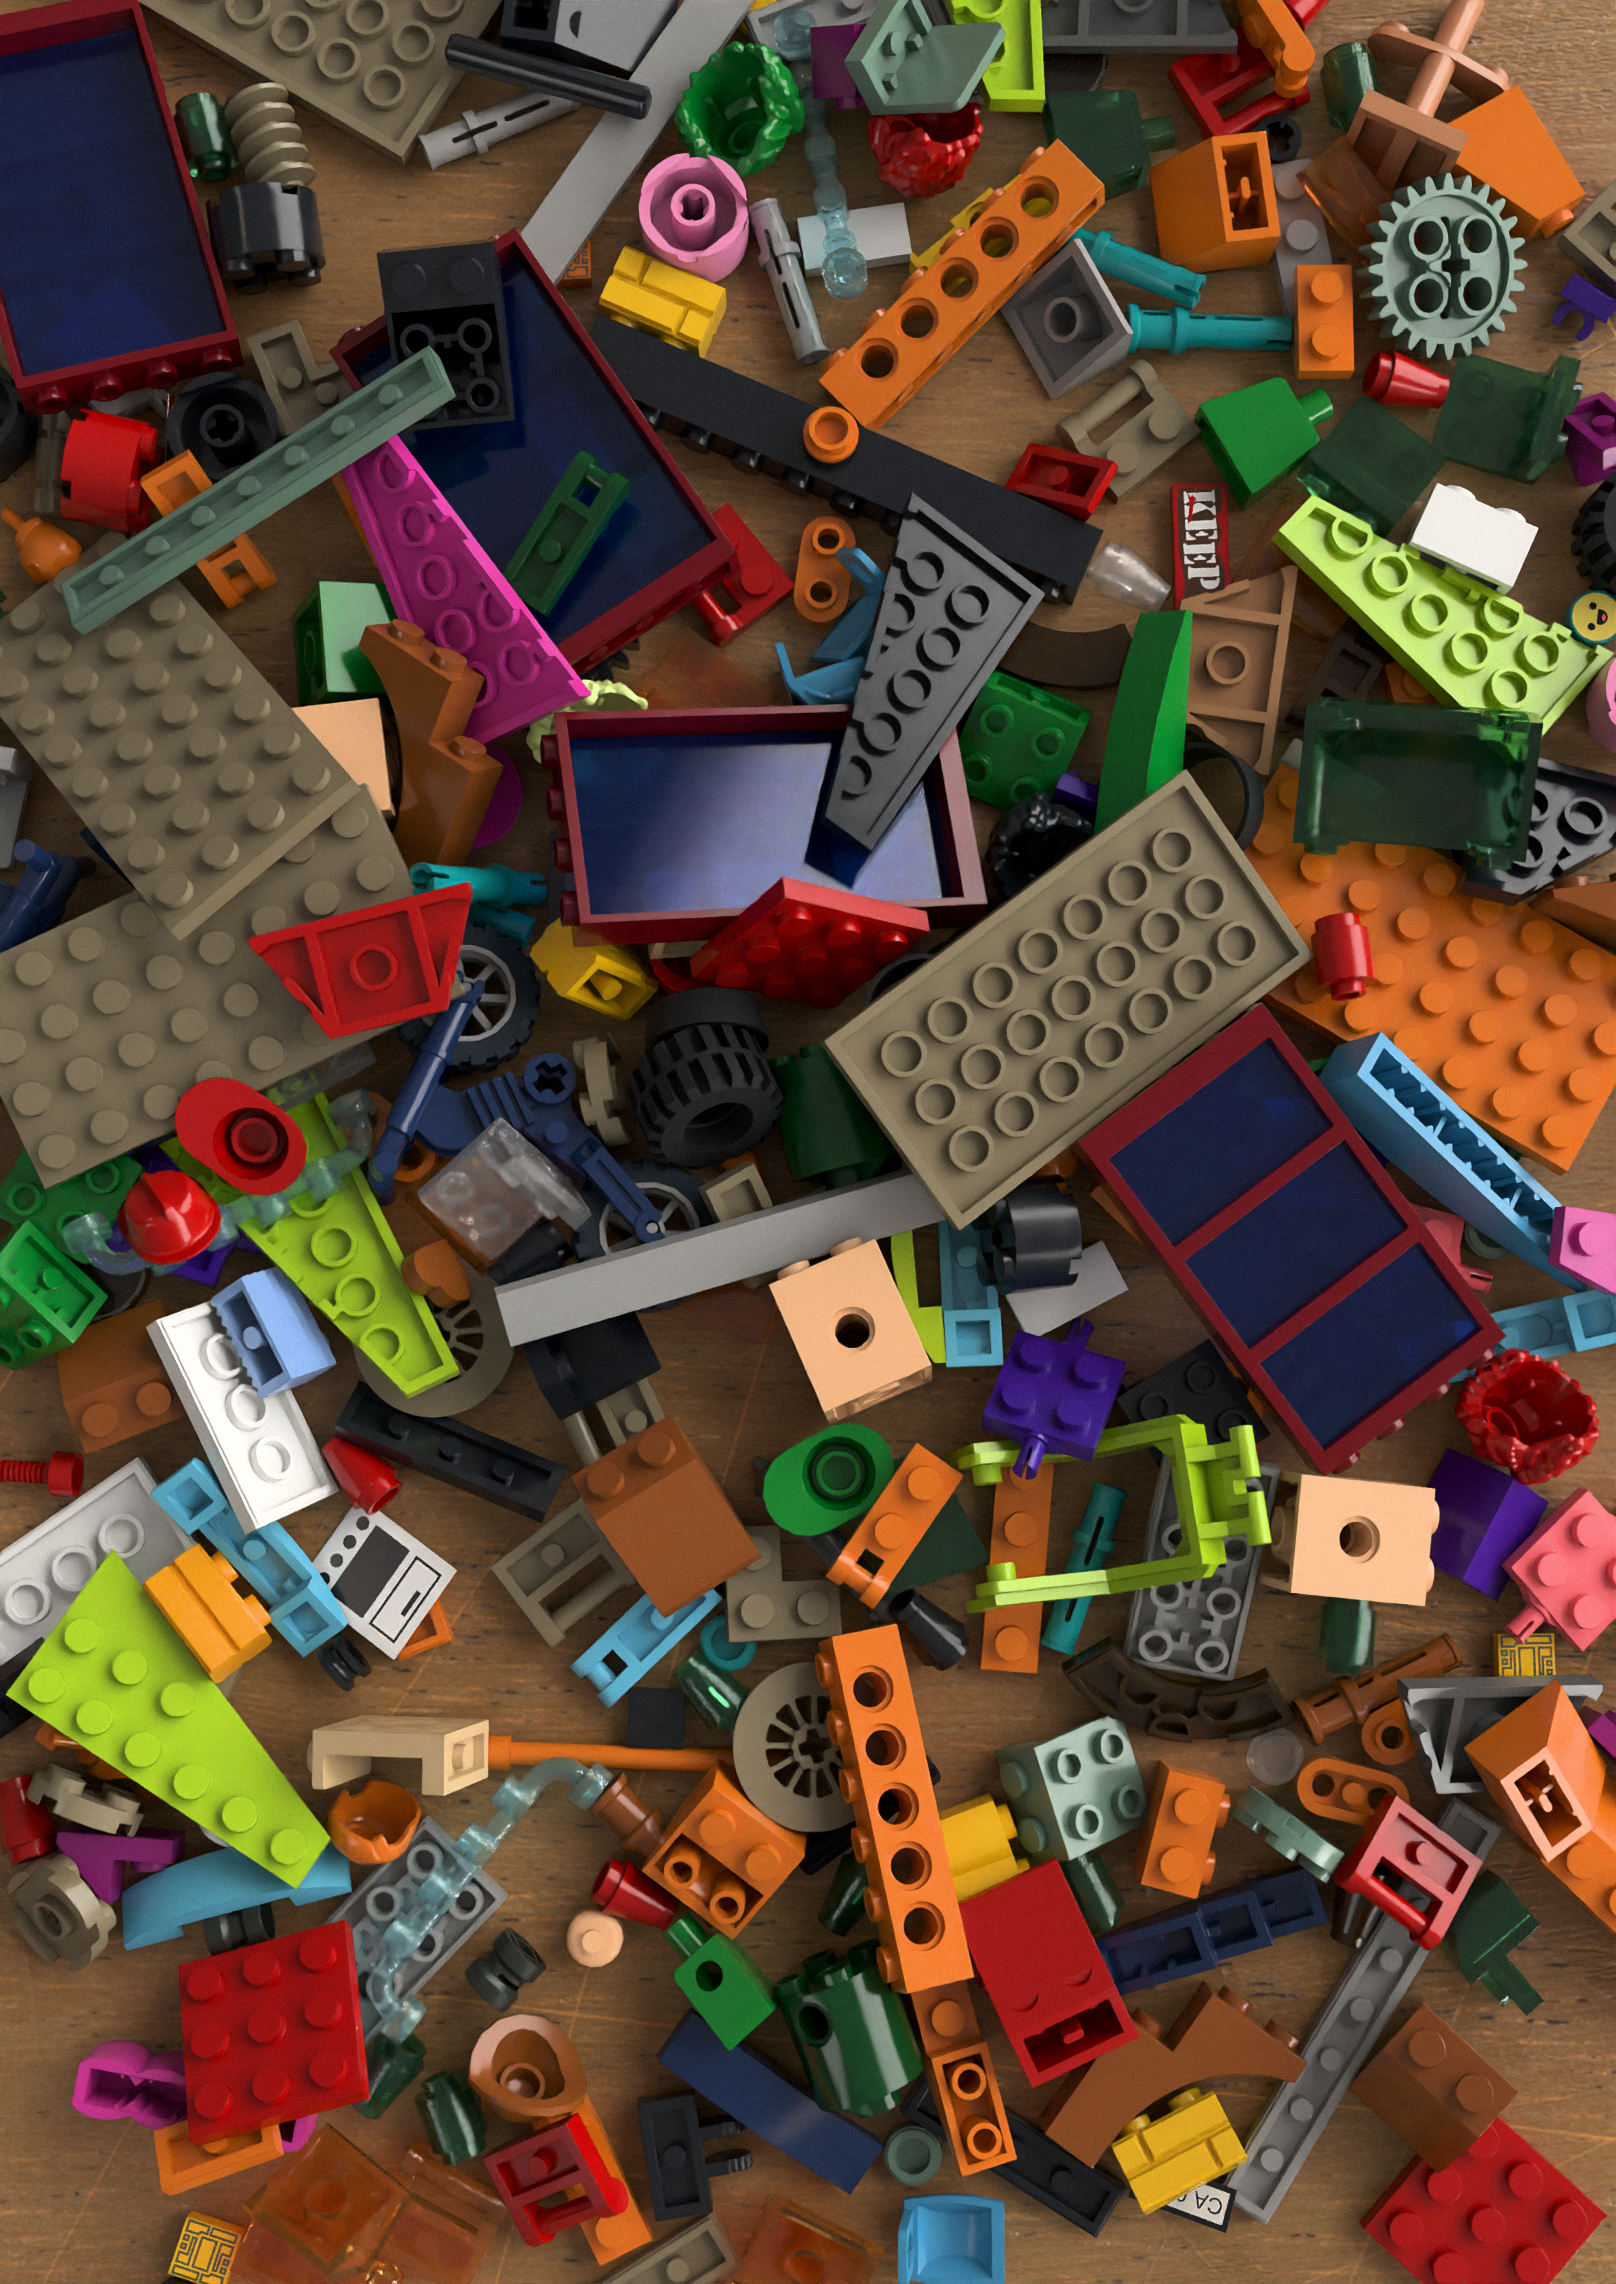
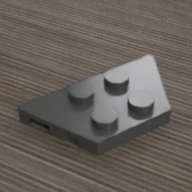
M1048 0V4L1041 16L1043 54H1236L1238 37L1234 28H1230L1219 3L1220 0Z
M1592 1675L1398 1678L1396 1688L1425 1782L1437 1794L1489 1792L1463 1748L1552 1681L1556 1680L1562 1685L1576 1712L1587 1697L1597 1701L1602 1693L1603 1684Z

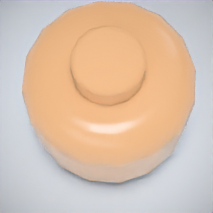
M599 1904L587 1905L578 1910L571 1919L566 1934L567 1948L571 1956L581 1965L591 1968L602 1967L612 1962L619 1954L625 1936L624 1924L621 1918L600 1912Z

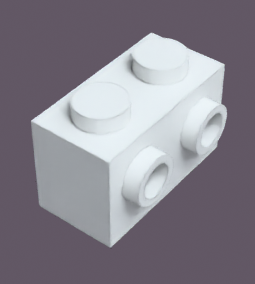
M1437 483L1423 502L1405 543L1421 551L1419 558L1442 570L1449 566L1506 595L1515 583L1539 528L1526 523L1525 518L1514 510L1508 508L1495 509L1475 500V496L1465 488L1455 485L1443 486Z

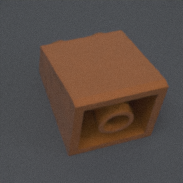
M670 1414L571 1476L594 1521L665 1619L762 1558L713 1471Z
M1424 2001L1348 2087L1438 2174L1476 2142L1519 2093L1512 2082Z

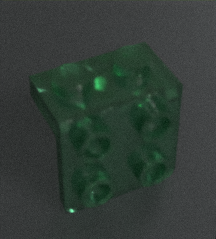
M1471 353L1469 356L1462 354L1454 366L1448 393L1443 403L1431 443L1432 453L1441 459L1533 486L1549 466L1556 467L1559 464L1564 453L1568 434L1562 433L1561 429L1565 415L1571 416L1582 393L1583 383L1576 381L1581 360L1560 354L1545 375L1476 354Z
M1363 396L1355 401L1324 441L1321 439L1307 456L1295 479L1303 484L1312 495L1370 524L1373 534L1386 539L1443 467L1445 457L1440 450L1373 399Z

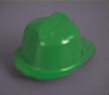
M842 1423L828 1427L786 1449L772 1461L764 1476L762 1496L768 1514L779 1527L794 1535L815 1536L831 1531L868 1511L894 1474V1461L890 1447L872 1429L862 1424Z

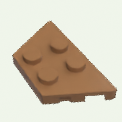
M1295 565L1282 567L1276 573L1251 581L1245 579L1229 584L1225 589L1214 593L1205 592L1183 599L1178 605V610L1193 611L1186 730L1203 742L1217 745L1242 758L1254 769L1258 778L1264 780L1269 776L1298 573V566Z

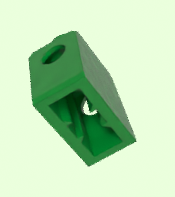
M1275 377L1200 404L1193 421L1202 431L1199 436L1201 443L1227 484L1240 509L1244 512L1312 458L1320 444L1319 436L1314 427L1333 417L1334 410L1328 395L1322 388L1317 387L1296 399L1286 380L1282 377Z
M690 1912L663 1935L684 1961L671 1974L673 1979L729 2052L779 2006L772 1987L773 1982L736 1939L732 1941L721 1931L710 1938ZM709 1961H714L721 1967L723 1973L722 1981H716L709 1975L707 1970Z

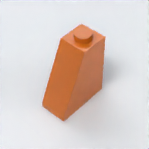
M1518 85L1448 123L1457 129L1469 133L1467 141L1450 172L1452 179L1469 175L1472 180V188L1483 184L1490 185L1486 202L1504 198L1506 202L1499 216L1502 219L1516 216L1518 219L1514 227L1509 231V234L1515 238H1524L1526 243L1542 233L1545 238H1551L1563 231L1574 221L1575 217L1572 213L1586 193Z

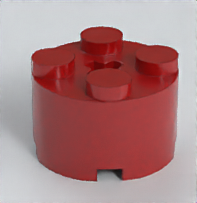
M82 408L79 412L84 421L73 420L63 454L60 480L68 481L71 486V499L60 497V509L63 518L133 534L134 530H145L152 524L154 503L151 499L147 498L148 494L141 486L140 481L142 476L165 463L166 450L165 447L158 446V430L154 429L152 424Z

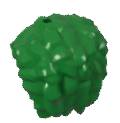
M736 41L732 42L731 45H727L724 48L723 54L718 52L712 53L709 56L708 62L700 68V71L689 74L690 88L683 91V102L677 103L674 115L675 125L679 130V139L688 148L691 157L708 159L707 155L720 158L736 171L741 180L747 177L749 173L755 174L764 168L772 166L776 161V155L782 151L785 145L786 137L801 132L805 124L804 104L800 99L799 87L794 83L791 71L782 64L781 58L776 56L772 49L767 48L762 43L758 46L748 43L744 47Z

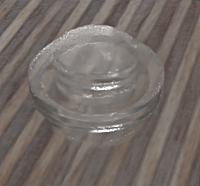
M1279 1728L1251 1738L1246 1748V1761L1250 1771L1260 1781L1269 1785H1283L1296 1777L1297 1771L1304 1762V1752L1300 1741L1294 1734L1284 1728Z

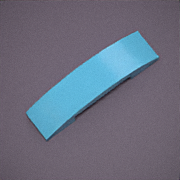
M947 1220L937 1222L938 1260L946 1368L1003 1366L1000 1308H998V1291L994 1286L983 1287L977 1274V1256L979 1253H982L979 1230L975 1231L971 1222L958 1231L954 1230Z
M1596 1289L1558 1296L1490 1313L1506 1335L1505 1338L1493 1346L1495 1354H1501L1504 1350L1515 1348L1528 1350L1530 1356L1540 1355L1542 1359L1616 1343V1297L1611 1294H1604ZM1462 1319L1446 1323L1443 1326L1431 1327L1394 1337L1405 1380L1470 1331L1473 1327L1469 1321ZM1463 1369L1450 1379L1448 1383L1463 1380L1466 1375L1475 1373L1476 1369L1470 1371Z
M194 1457L151 1491L150 1495L188 1536L199 1529L271 1605L268 1612L272 1619L270 1623L303 1658L346 1627L348 1621L330 1588L307 1555L277 1521L245 1535L213 1467Z
M330 1840L298 1890L234 1847L217 1850L180 1862L146 1877L122 1892L124 1947L128 1951L184 1936V1924L287 1897L292 1900L295 1906H300L352 1892L349 1859L339 1853Z

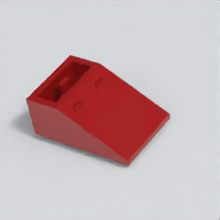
M1056 1857L958 1902L967 1946L1032 2089L1139 2038Z

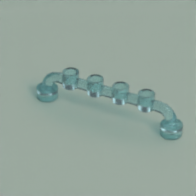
M792 8L782 12L776 18L773 24V35L778 52L784 58L791 60L795 83L799 87L800 99L804 104L805 124L802 131L806 133L807 141L804 144V155L808 172L816 181L817 188L814 191L813 199L819 221L825 225L826 236L823 241L826 258L822 265L825 287L833 297L840 300H850L858 297L865 291L869 282V275L865 258L857 249L853 233L847 228L846 221L849 218L850 211L845 189L837 180L840 162L836 144L827 132V127L830 123L826 98H813L810 27H817L816 21L807 10Z
M359 1089L345 1094L326 1107L336 1130L349 1129L350 1141L347 1147L331 1156H323L305 1164L298 1179L281 1192L267 1196L246 1194V1196L227 1205H219L222 1216L220 1231L211 1245L207 1247L208 1251L221 1249L236 1241L240 1235L235 1226L257 1216L261 1226H268L286 1218L293 1212L288 1201L309 1191L313 1201L317 1202L327 1199L345 1188L340 1176L360 1165L365 1160L372 1146L373 1131L369 1118L377 1112V1108L367 1089ZM95 1212L78 1218L67 1224L60 1231L70 1253L83 1252L93 1266L110 1274L125 1275L150 1266L154 1276L158 1277L180 1268L187 1262L185 1260L177 1264L158 1265L146 1262L133 1249L125 1252H115L110 1249L105 1241L110 1239L114 1232L104 1212Z
M553 1757L539 1762L527 1772L521 1781L512 1774L506 1779L489 1801L498 1810L484 1827L475 1820L470 1824L452 1847L453 1850L461 1855L447 1873L436 1867L415 1893V1896L423 1901L422 1905L410 1920L399 1913L377 1941L386 1950L378 1958L371 1972L369 1991L373 2005L383 2018L387 2020L380 2032L397 2046H400L424 2016L429 2007L411 1992L403 2001L395 1995L392 1986L396 1973L412 1956L427 1934L491 1857L502 1840L522 1818L542 1790L550 1782L556 1780L569 1783L573 1788L567 1798L585 1812L614 1776L613 1773L597 1760L587 1768L571 1758Z

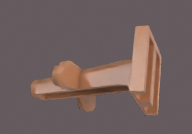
M1451 0L1432 41L1411 34L1403 24L1396 21H1384L1380 26L1372 30L1367 40V46L1374 56L1383 61L1419 70L1403 104L1369 88L1367 89L1334 164L1344 167L1351 154L1379 167L1373 181L1389 189H1393L1398 177L1413 182L1428 176L1433 179L1435 176L1451 172L1467 141L1469 133L1433 118L1448 84L1450 83L1481 105L1510 89L1508 85L1509 78L1504 70L1494 65L1482 66L1462 54L1485 5L1484 0Z

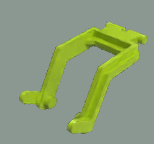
M1182 1414L1104 1430L1093 1459L1150 1447H1157L1169 1457L1182 1540L1172 1557L1106 1570L1020 1579L1016 1577L1014 1562L986 1566L988 1583L975 1586L978 1599L965 1602L967 1614L993 1611L1019 1604L1110 1595L1210 1578L1219 1565L1227 1564L1223 1538L1246 1534L1248 1546L1271 1544L1272 1540L1263 1491L1247 1493L1245 1480L1261 1477L1252 1425L1229 1428L1230 1442L1215 1445L1207 1444L1204 1424H1196L1189 1417ZM1013 1440L972 1443L945 1454V1461L951 1467L958 1466L959 1471L972 1470L974 1486L992 1485L1003 1482L1001 1468L1013 1467L1022 1446ZM1044 1453L1040 1464L1084 1460L1066 1454Z

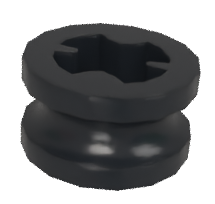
M1284 114L1269 115L1260 121L1255 132L1266 131L1267 139L1269 135L1275 134L1276 141H1278L1280 136L1287 141L1283 152H1276L1277 146H1274L1273 150L1269 149L1271 165L1294 161L1302 145L1303 137L1298 123L1293 118Z
M340 1633L333 1639L334 1646L331 1649L323 1647L317 1652V1657L335 1683L343 1690L349 1692L355 1687L354 1680L357 1676L365 1678L372 1671L359 1649L345 1635Z

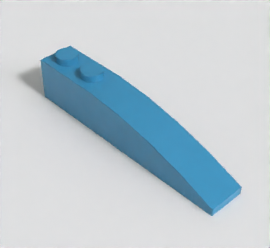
M1382 1032L1336 1046L1318 1079L1353 1127L1430 1195L1477 1230L1576 1293L1586 1291L1587 1284L1548 1263L1554 1208L1562 1205Z

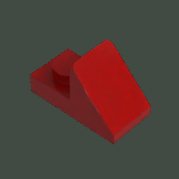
M1029 442L1004 488L1086 522L1093 514L1119 467L1111 460Z

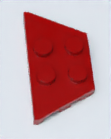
M465 882L248 938L252 950L265 960L282 980L281 983L306 1007L312 1014L314 1021L330 1039H338L448 1010L473 889L471 883Z

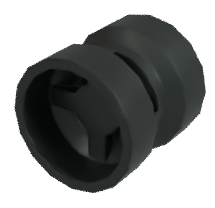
M271 1902L202 1920L206 1943L212 1956L236 1950L239 1947H243L245 1943L250 1946L276 1938L275 1918Z
M505 1928L494 1940L493 1950L488 1956L478 1957L466 1969L465 1975L474 1990L490 2006L505 2013L518 1999V1990L524 1983H533L546 1970V1965L538 1952L525 1938L511 1928Z

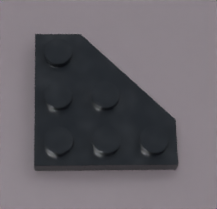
M1485 745L1482 746L1476 758L1458 893L1514 906L1549 887L1554 881L1567 877L1616 849V776L1527 754L1518 764L1509 769Z

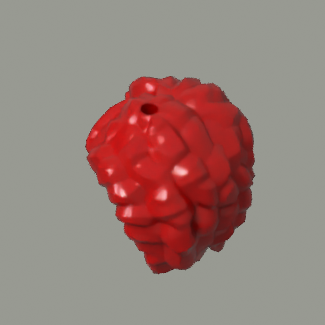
M968 101L963 108L952 113L871 114L868 120L867 133L870 149L876 160L880 163L876 173L878 180L886 183L894 191L903 194L906 198H910L913 195L916 199L922 197L926 200L935 197L936 194L944 193L954 188L956 181H960L964 177V169L971 163L972 156L980 145V135L983 134L984 130L979 117L980 104Z
M1511 1348L1504 1350L1501 1354L1493 1355L1486 1363L1479 1366L1475 1373L1465 1376L1463 1379L1464 1387L1460 1388L1457 1393L1454 1413L1459 1418L1462 1427L1466 1430L1474 1453L1480 1458H1487L1499 1466L1508 1467L1510 1475L1516 1478L1517 1482L1522 1485L1546 1483L1550 1478L1561 1476L1565 1470L1574 1468L1583 1457L1591 1454L1592 1447L1595 1446L1596 1441L1601 1435V1432L1596 1427L1599 1420L1594 1416L1597 1404L1592 1401L1591 1396L1580 1392L1582 1390L1580 1382L1576 1379H1571L1565 1372L1560 1371V1364L1556 1360L1543 1362L1540 1355L1530 1356L1528 1350Z

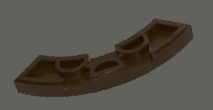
M1027 620L996 668L1038 687L1044 685L1064 689H1077V691L1111 688L1120 684L1132 638L1125 623L1099 631L1065 632L1049 629Z
M1111 1636L1061 1663L1064 1675L1075 1689L1105 1715L1112 1719L1117 1717L1130 1725L1143 1729L1146 1735L1169 1741L1191 1743L1192 1739L1212 1740L1227 1738L1228 1742H1235L1272 1732L1297 1720L1294 1709L1266 1667L1231 1681L1215 1683L1178 1681L1154 1673L1139 1665L1118 1647Z

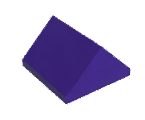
M1446 1448L1426 1486L1427 1488L1435 1489L1434 1500L1439 1507V1523L1435 1533L1431 1534L1429 1558L1432 1560L1435 1569L1498 1602L1510 1579L1509 1574L1503 1569L1501 1564L1534 1532L1549 1502L1527 1486L1519 1484L1516 1478L1450 1448Z

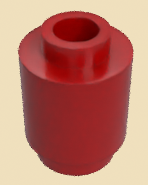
M1336 913L1319 918L1314 922L1315 933L1310 937L1318 990L1322 993L1331 994V999L1334 1001H1348L1364 996L1366 994L1365 988L1376 982L1368 928L1361 925L1360 915L1356 913Z

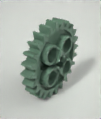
M1451 173L1433 177V179L1430 176L1413 181L1412 187L1407 186L1395 190V201L1379 205L1378 210L1384 221L1379 220L1367 224L1366 229L1375 238V242L1359 246L1358 251L1370 258V266L1356 270V275L1362 278H1369L1371 286L1364 289L1359 294V298H1374L1376 306L1369 312L1367 319L1369 321L1383 318L1386 321L1381 328L1379 336L1383 339L1398 335L1395 346L1397 352L1413 349L1414 359H1426L1432 356L1434 362L1450 360L1452 355L1454 358L1469 356L1472 353V348L1487 347L1490 344L1488 334L1503 332L1506 329L1499 315L1516 313L1518 308L1508 297L1510 293L1525 289V285L1513 278L1514 271L1527 267V261L1514 258V250L1521 247L1525 243V239L1510 238L1509 231L1514 227L1518 219L1516 216L1502 219L1499 216L1506 202L1504 198L1486 202L1490 185L1483 184L1472 188L1471 176L1466 175L1452 179ZM1464 229L1469 234L1470 244L1468 249L1463 240ZM1415 230L1418 231L1421 237L1420 251L1417 250L1414 243ZM1465 286L1467 287L1470 295L1468 306L1466 305L1463 297ZM1416 287L1419 289L1422 298L1420 308L1417 307L1414 299Z

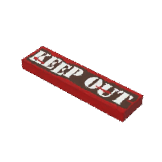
M1172 484L1170 489L1173 611L1178 610V605L1183 599L1205 592L1214 593L1225 589L1230 584L1227 484Z

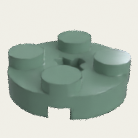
M1249 1785L1245 1793L1241 1794L1229 1812L1256 1833L1260 1831L1262 1826H1265L1266 1830L1262 1834L1265 1837L1264 1841L1291 1861L1295 1860L1299 1852L1303 1855L1298 1863L1325 1883L1331 1878L1339 1866L1340 1860L1345 1855L1332 1842L1252 1785Z

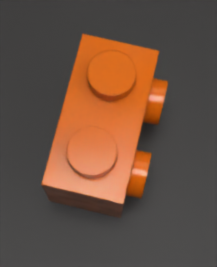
M1164 1760L1159 1761L1149 1800L1150 1807L1147 1822L1143 1825L1132 1867V1872L1140 1884L1197 1899L1201 1884L1209 1885L1216 1861V1852L1210 1850L1215 1827L1219 1829L1224 1827L1230 1806V1795L1224 1793L1226 1785L1215 1774Z

